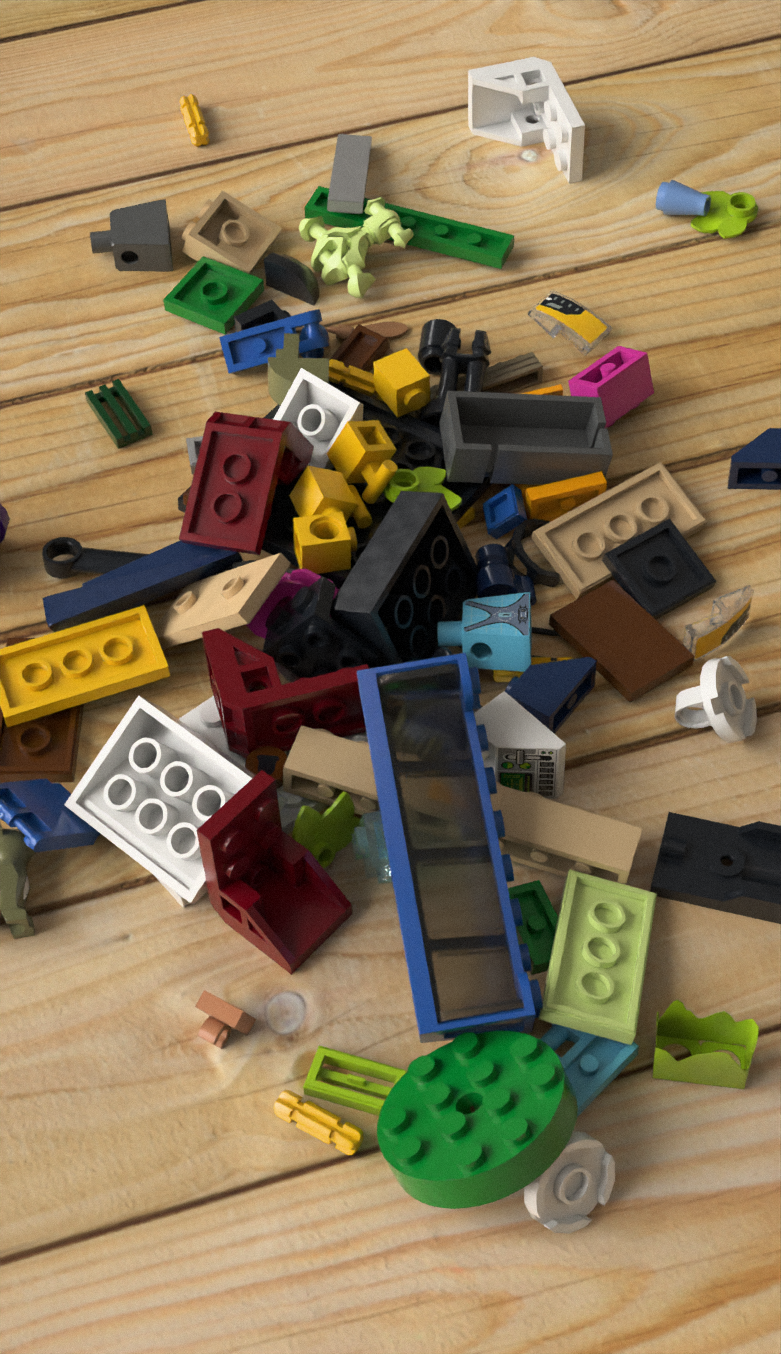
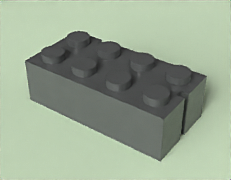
M447 391L439 425L448 482L483 483L484 477H490V483L545 485L600 471L606 477L613 452L608 429H604L606 419L601 397Z

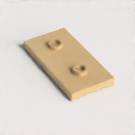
M659 462L533 531L531 539L556 573H559L560 578L577 600L615 579L602 561L605 553L669 518L685 539L704 529L707 520L662 462Z
M278 553L185 586L154 628L162 650L200 639L204 631L216 628L227 631L249 624L290 567V562L282 553Z

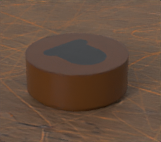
M259 747L248 755L245 768L254 775L263 770L276 780V788L278 789L283 786V767L288 757L284 751L277 747Z

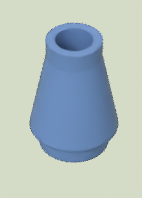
M671 180L670 183L662 182L656 196V209L663 211L664 215L706 216L711 205L710 195L698 192L675 180Z

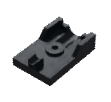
M669 812L650 892L657 893V897L781 924V826L758 821L737 827ZM728 858L733 864L731 866H724L721 860Z

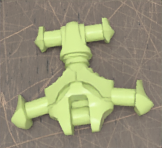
M382 197L367 201L364 212L371 215V217L364 221L363 227H334L328 231L324 228L322 216L305 218L299 225L300 236L305 241L313 242L317 240L311 257V267L314 271L319 272L322 270L321 278L326 285H333L339 281L349 279L348 293L355 298H363L376 280L371 273H363L362 271L366 267L365 256L368 252V246L371 247L373 244L381 245L392 237L394 239V246L405 248L408 241L414 235L411 229L404 230L401 227L400 217L395 211L385 209V200Z

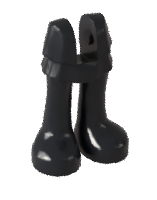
M450 328L441 345L443 353L439 358L442 365L438 390L434 399L424 406L420 420L440 428L439 423L447 391L457 390L459 374L466 375L464 391L483 392L485 371L490 365L488 355L491 354L489 338L485 331H475V337L472 342L473 353L463 354L459 353V349H461V328Z

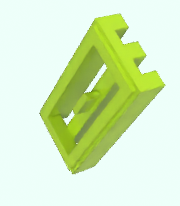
M319 1045L303 1090L305 1095L379 1116L385 1100L379 1098L386 1099L392 1090L391 1087L367 1081L365 1078L356 1075H346L322 1068L323 1064H329L394 1083V1085L407 1070Z

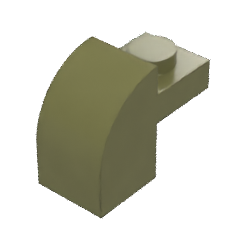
M284 333L283 349H276V357H268V391L271 398L280 406L301 368L329 384V358H299V334Z

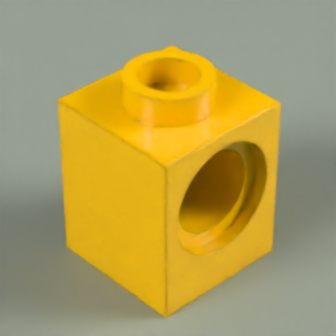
M342 511L293 518L294 551L300 569L306 568L316 574L351 569V552L357 551V538L354 527H347Z

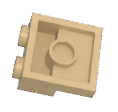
M222 190L214 202L210 199L206 201L198 215L200 220L197 223L191 221L181 237V240L185 242L182 252L196 261H199L204 256L251 274L278 239L282 228Z

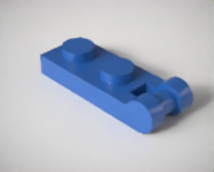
M320 309L219 337L228 373L233 374L268 364V357H276V349H283L284 333L297 334L295 328L302 326L306 328L308 339L299 342V355L329 347L327 335L322 334L319 323L323 321Z

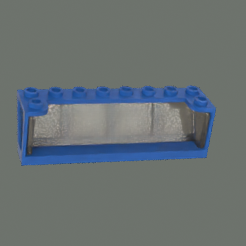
M466 653L358 670V687L420 1043L450 1041L466 1032L475 1034L489 1031L531 1033L535 1018H539L540 1008H543L538 980L529 981L527 972L532 971L527 943L518 944L515 927L523 926L521 908L518 898L510 899L507 882L514 881L513 867L510 854L501 855L498 838L505 837L504 821L501 810L493 811L490 795L497 794L496 780L493 767L485 768L482 752L489 751L487 733L484 724L476 725L474 710L480 709L479 694H481V685L477 667L469 668Z

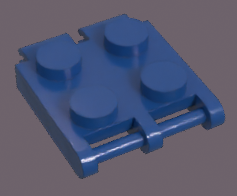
M47 778L0 783V819L11 828L17 827L25 835V844L35 852L94 845L97 837L100 836L96 829L64 805L71 796V793L60 783L52 784Z

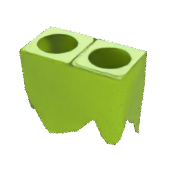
M679 1000L673 1001L660 1019L659 1012H657L652 1078L744 1089L758 1039L759 1027L753 1019L736 1022L725 1011L717 1012L704 1018H697L690 1010H686L684 1004ZM699 1040L705 1041L700 1046ZM670 1044H679L686 1047L692 1056L676 1061L663 1048ZM717 1050H728V1051L734 1053V1054L738 1057V1059H739V1061H740V1066H739V1065L736 1063V1061H735L729 1054H727L726 1052H714V1051H717Z

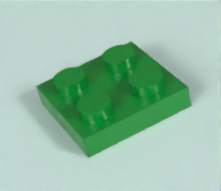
M203 256L163 299L164 308L167 312L226 335L235 325L234 316L247 311L264 292V279Z

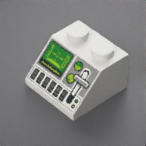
M505 691L474 713L476 725L484 724L487 733L489 751L482 752L484 767H493L497 782L502 786L522 792L538 793L544 798L557 799L563 794L566 743ZM465 733V762H468L470 754Z

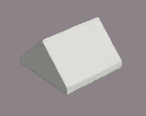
M301 368L273 420L291 422L314 446L311 462L308 465L331 470L334 466L328 458L327 452L347 421H363V404Z

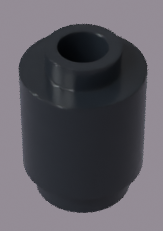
M430 320L422 327L418 360L425 371L432 375H441L442 363L439 361L443 353L441 345L450 328H456L454 324L447 320Z

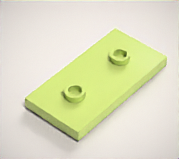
M569 869L563 889L542 997L543 1008H540L539 1020L632 1045L637 1030L657 893Z

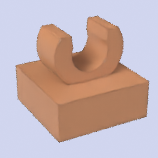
M205 990L195 1006L209 1015L201 1026L198 1036L220 1049L227 1043L232 1028L248 1036L256 1021L254 1017Z

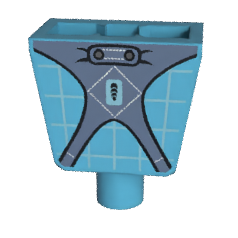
M530 592L467 599L463 602L462 621L438 622V646H462L463 653H466L469 668L477 667L478 669L525 672L531 665L532 621Z

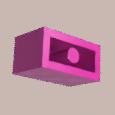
M617 346L568 381L571 396L601 397L606 419L605 428L612 426L616 420L638 407L641 402L654 394L648 354L622 346Z

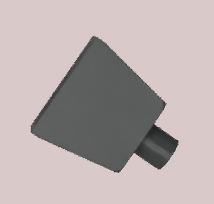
M166 199L112 210L110 212L111 230L90 232L93 254L113 252L115 267L119 271H173Z

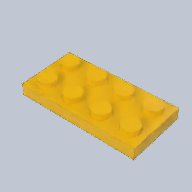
M145 605L0 649V707L7 727L170 677L168 663Z

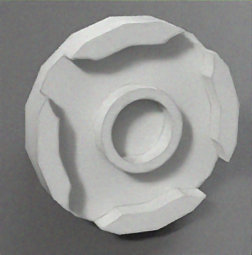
M731 656L708 660L702 667L700 686L681 691L676 696L675 720L687 728L697 729L712 726L717 735L727 743L742 741L747 736L753 735L757 722L756 703L754 698L746 699L742 684L749 683V680L740 664ZM696 707L701 708L703 710H690L687 708Z
M573 1132L565 1149L556 1161L541 1176L524 1187V1203L530 1216L554 1233L569 1234L587 1226L592 1221L587 1215L594 1209L596 1204L599 1202L605 1206L610 1198L615 1182V1161L612 1155L605 1151L602 1143L587 1133Z

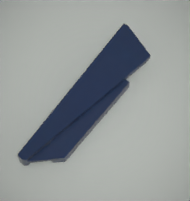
M178 541L82 584L83 587L42 598L46 622L53 632H57L133 609L228 568L234 562H241L243 559L241 554L236 551L185 544L182 541Z

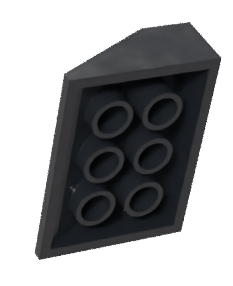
M401 491L332 601L330 611L332 619L378 649L377 661L372 664L374 668L433 657L434 651L441 648L438 646V622L462 621L463 602L467 599H475L477 595L475 579L479 570L443 493ZM424 671L405 673L412 680L426 676Z

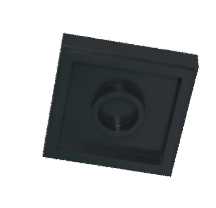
M670 518L605 553L602 559L622 589L654 619L662 617L710 590L717 582Z

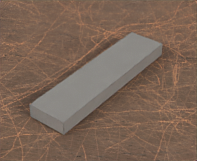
M338 134L327 211L363 214L372 136Z

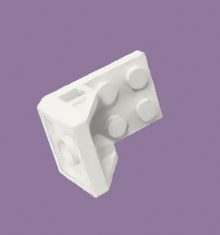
M530 57L468 70V126L472 134L520 147L544 142L548 150L551 149L554 154L557 170L563 171L568 183L582 181L585 124L551 62Z

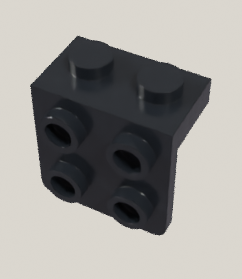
M323 576L311 586L302 587L294 598L283 607L277 606L274 608L265 623V627L268 629L262 652L273 657L275 662L300 678H312L336 672L346 667L353 668L368 664L369 667L377 661L379 653L376 647L330 617L336 585Z

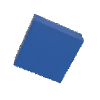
M514 484L482 504L487 532L496 540L519 526L524 520H527L522 491Z

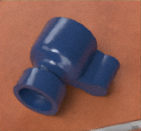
M488 544L477 550L475 558L479 572L476 575L475 584L478 598L530 592L531 606L536 604L537 599L533 580L528 576L515 575L514 571L509 567L508 554L505 547L499 544Z

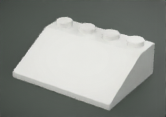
M138 696L64 805L184 899L195 904L208 891L196 830L255 775L164 708ZM277 791L279 810L281 811L288 799Z

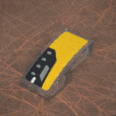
M553 290L527 313L553 339L561 333L585 356L603 341L613 329L602 318L581 303Z
M750 585L713 599L711 616L685 626L683 645L695 656L694 661L705 657L724 645L745 624L750 616L754 593Z

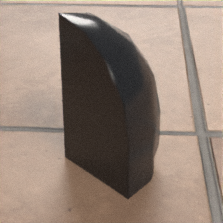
M273 252L264 258L266 286L313 306L316 304L319 298V284L310 268L299 260L285 254L279 255Z

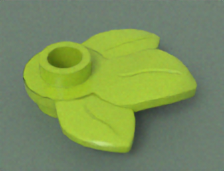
M724 191L701 192L711 196L710 209L706 216L697 215L692 219L690 226L702 233L712 234L719 232L720 236L724 239L734 238L746 230L747 223L756 219L758 206L755 198L744 192H737L731 195Z
M419 467L413 471L398 469L383 491L384 496L393 503L401 491L443 493L451 511L462 504V498L441 485L445 480L446 470L435 467Z
M343 791L322 815L315 809L305 805L301 807L297 815L292 838L308 849L323 868L333 861L335 853L345 848L358 832L361 819L354 816L355 806L350 795Z

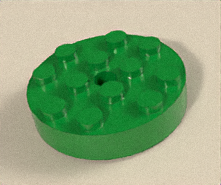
M489 1031L477 1034L466 1032L457 1036L452 1042L428 1055L420 1056L410 1063L408 1071L394 1085L381 1108L377 1123L378 1144L398 1183L414 1199L430 1206L448 1209L481 1206L503 1199L521 1190L541 1176L556 1161L565 1149L574 1131L578 1111L577 1098L557 1054L542 1040L529 1034L515 1031ZM472 1106L475 1110V1112L473 1113L470 1110V1107Z

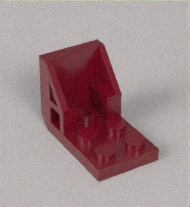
M215 411L205 425L179 540L185 544L260 555L276 485L288 486L311 462L314 446L291 422Z
M219 628L202 632L210 686L229 751L244 758H247L255 749L263 746L277 747L284 752L289 751L293 746L301 725L312 729H325L339 737L366 732L357 671L369 669L368 664L353 668L346 667L336 672L312 678H300L294 682L282 685L273 657ZM255 686H263L266 688L258 691L252 690V688Z
M263 770L255 775L196 830L211 905L227 925L291 975L353 914L350 901L311 852L282 831L276 780Z

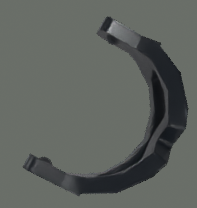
M536 518L524 520L516 527L513 537L505 545L509 567L514 571L515 575L530 577L534 585L541 584L555 587L560 581L559 573L540 568L529 558L521 543V540L532 535L533 531L550 521ZM515 555L526 567V575L514 566Z

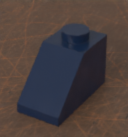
M781 428L767 429L731 456L728 489L781 490Z
M591 657L530 665L520 678L516 676L509 682L505 692L555 734L594 688L597 661Z

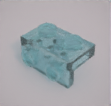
M380 811L363 814L358 826L354 827V833H351L355 860L363 859L366 879L377 877L378 884L392 883ZM416 852L408 853L413 862L417 861Z

